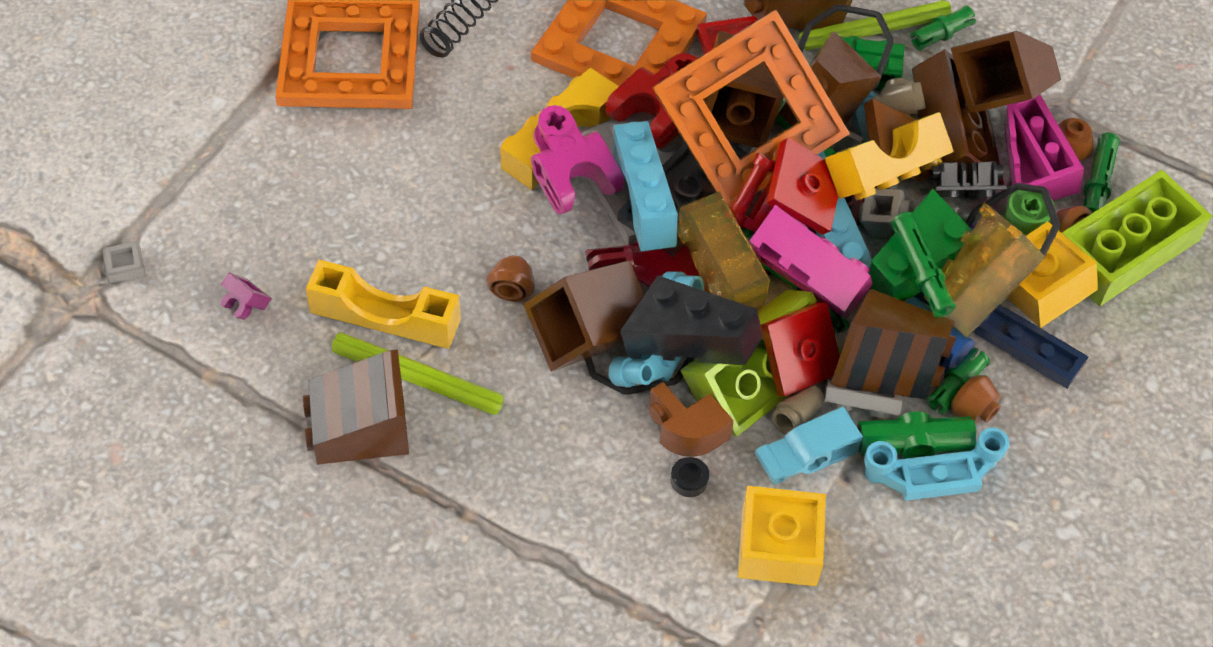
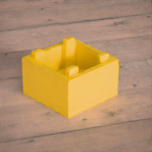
M1046 222L991 258L993 279L996 280L1036 256L1052 224ZM1058 230L1047 254L1041 262L995 288L1038 327L1042 328L1098 290L1097 262Z
M747 486L742 506L738 578L817 586L824 559L826 494Z

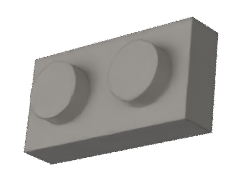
M827 379L825 401L831 402L833 408L844 407L846 411H852L853 407L867 409L870 415L880 418H890L891 414L900 416L903 402L901 395L837 387L831 384L832 379Z

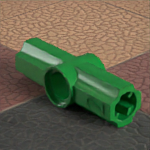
M913 411L901 415L897 420L858 421L857 425L858 430L863 436L858 451L861 456H865L867 448L876 441H884L891 444L896 449L897 454H902L904 459L933 456L938 452L973 451L976 447L977 431L975 421L972 420L971 416L930 418L928 413Z

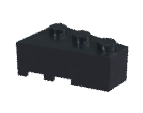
M659 275L620 331L628 357L640 359L641 355L662 356L663 360L675 361L676 357L697 358L700 363L746 365L763 338L756 308Z

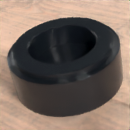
M685 457L679 459L671 470V486L678 494L684 497L699 496L708 486L709 469L698 458Z

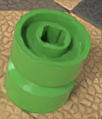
M1021 190L1011 194L1002 217V221L1009 222L1015 226L1017 234L1020 235L1021 239L1041 225L1051 221L1042 194Z

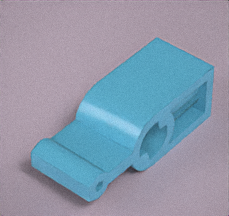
M841 407L797 426L783 439L759 447L755 451V456L773 485H776L801 472L810 474L857 454L863 436L845 408Z

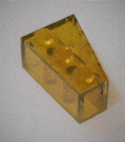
M720 191L680 207L677 233L680 240L684 244L686 243L707 292L756 308L757 311L762 309L765 304L770 279Z
M985 202L979 210L982 217L972 233L966 231L961 238L964 246L954 261L948 259L942 269L946 276L944 281L957 306L952 313L944 317L954 320V327L966 338L1046 258L1021 231Z

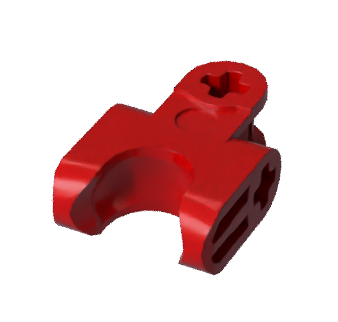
M688 53L676 54L655 74L645 67H640L611 93L606 105V114L619 122L639 112L653 115L655 118L650 124L652 136L656 147L663 149L679 134V131L652 87L698 58Z

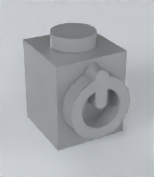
M875 188L876 194L866 197L865 201L860 205L859 221L864 225L869 236L891 238L895 231L890 222L901 213H913L914 203L913 200L905 198L902 190H878V188Z

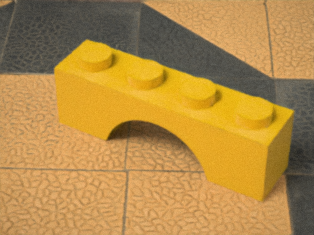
M589 68L581 76L573 78L569 86L560 95L553 96L546 107L552 105L562 106L573 116L577 127H594L611 119L606 114V105L611 93L619 86L592 68ZM541 111L536 116L533 115L528 118L524 126L515 135L508 136L500 147L501 169L531 190L539 184L532 169L531 157L540 152L533 136Z
M938 112L893 129V147L890 156L886 155L874 140L828 156L825 158L839 199L854 195L857 201L876 194L875 186L878 187V190H882L898 184V176H900L901 180H905L920 174V166L923 171L930 169L931 166H937L938 162H942L941 157L954 152L941 114Z
M320 259L305 288L310 313L446 349H450L461 321L460 298L457 294L425 286L413 295L390 294L368 284L358 275L354 268Z

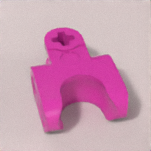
M552 105L544 108L539 114L538 125L534 130L533 136L540 152L532 155L531 165L554 211L557 214H564L572 210L576 196L570 179L577 176H584L594 181L605 195L620 192L623 188L624 177L602 136L596 131L582 136L573 116L562 106Z

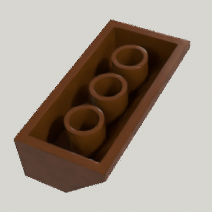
M944 49L913 67L914 83H921L926 107L925 109L917 110V115L921 119L940 112L954 152L941 157L942 162L957 163V169L959 162H965L966 183H968L969 162H975L976 169L977 162L996 161L997 165H1000L989 110L969 114L953 55ZM1003 178L998 179V186L1004 185Z

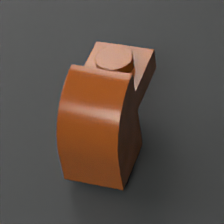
M664 382L651 389L648 410L655 423L661 426L660 444L670 452L687 457L701 456L713 451L731 439L734 420L711 394L685 408Z

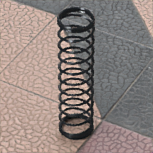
M451 0V2L444 6L442 11L437 13L436 19L430 20L428 27L420 31L419 36L422 45L436 57H447L454 49L453 43H460L461 35L469 33L468 27H475L476 19H482L484 16L483 11H489L491 3H497L498 0H486L489 4L488 8H482L476 0H470L480 9V16L473 15L464 6L462 0H459L460 4ZM451 5L453 12L446 11L447 7ZM453 5L462 7L473 18V24H467L457 15ZM446 13L454 15L464 24L466 31H458L449 22ZM441 14H444L445 20L438 18ZM438 21L449 25L457 33L458 40L450 39L442 31ZM433 22H436L437 28L431 27ZM424 32H429L433 42L446 52L440 53L432 48L426 41ZM432 33L435 34L444 43L446 48L441 46L434 39Z

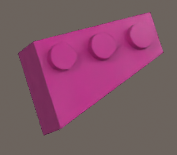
M1039 94L1031 100L1006 105L1004 131L1011 185L1022 183L1044 186L1048 189L1053 201L1079 193L1084 168L1042 96Z
M776 205L749 241L758 261L803 291L813 292L818 301L827 302L831 310L846 320L872 285L871 275L868 274L869 268L853 257L849 260L838 252L839 249L833 243L823 237L819 238L804 224L792 218Z

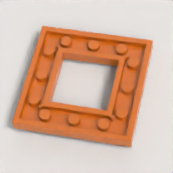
M288 0L275 96L277 106L413 109L420 0ZM319 32H384L380 74L315 72Z
M568 0L531 51V61L572 78L581 76L589 68H592L620 86L640 67H645L655 74L673 56L686 53L697 36V24L706 22L707 13L676 0ZM605 8L659 29L635 66L580 44Z
M777 10L772 11L652 87L726 209L728 206L732 207L755 165L752 161L757 152L776 161L780 142L789 138L813 153L819 154L850 134ZM763 62L797 118L798 123L739 159L703 99ZM767 172L757 192L766 187L773 174L772 172Z

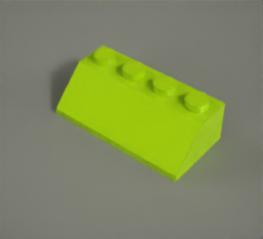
M1161 169L1068 228L1062 234L1097 262L1098 290L1089 295V297L1100 307L1199 242L1213 215Z
M784 291L758 311L760 324L816 303L817 300L813 292ZM762 338L746 365L700 363L696 358L680 370L696 401L711 394L734 420L731 435L735 437L739 436L778 403L788 397L777 396L764 338ZM837 343L839 355H841V350H840V348H839V346H838V343Z

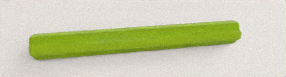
M942 0L885 13L882 16L891 32L933 22L935 17L939 15L947 16L952 11L950 2ZM874 17L814 29L810 31L804 50L821 48L832 32H836L842 37L857 36L865 38L882 34L883 31ZM803 32L799 34V42Z
M343 332L337 333L332 342V351L356 362L389 351ZM399 354L401 379L487 413L497 415L500 412L504 403V396L501 393Z

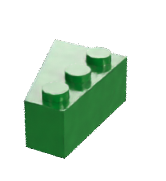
M932 189L912 214L938 268L943 270L947 277L971 263L980 237ZM895 233L871 261L868 274L871 275L872 285L869 290L873 289L901 301H906L922 291L918 290L916 286L914 270Z

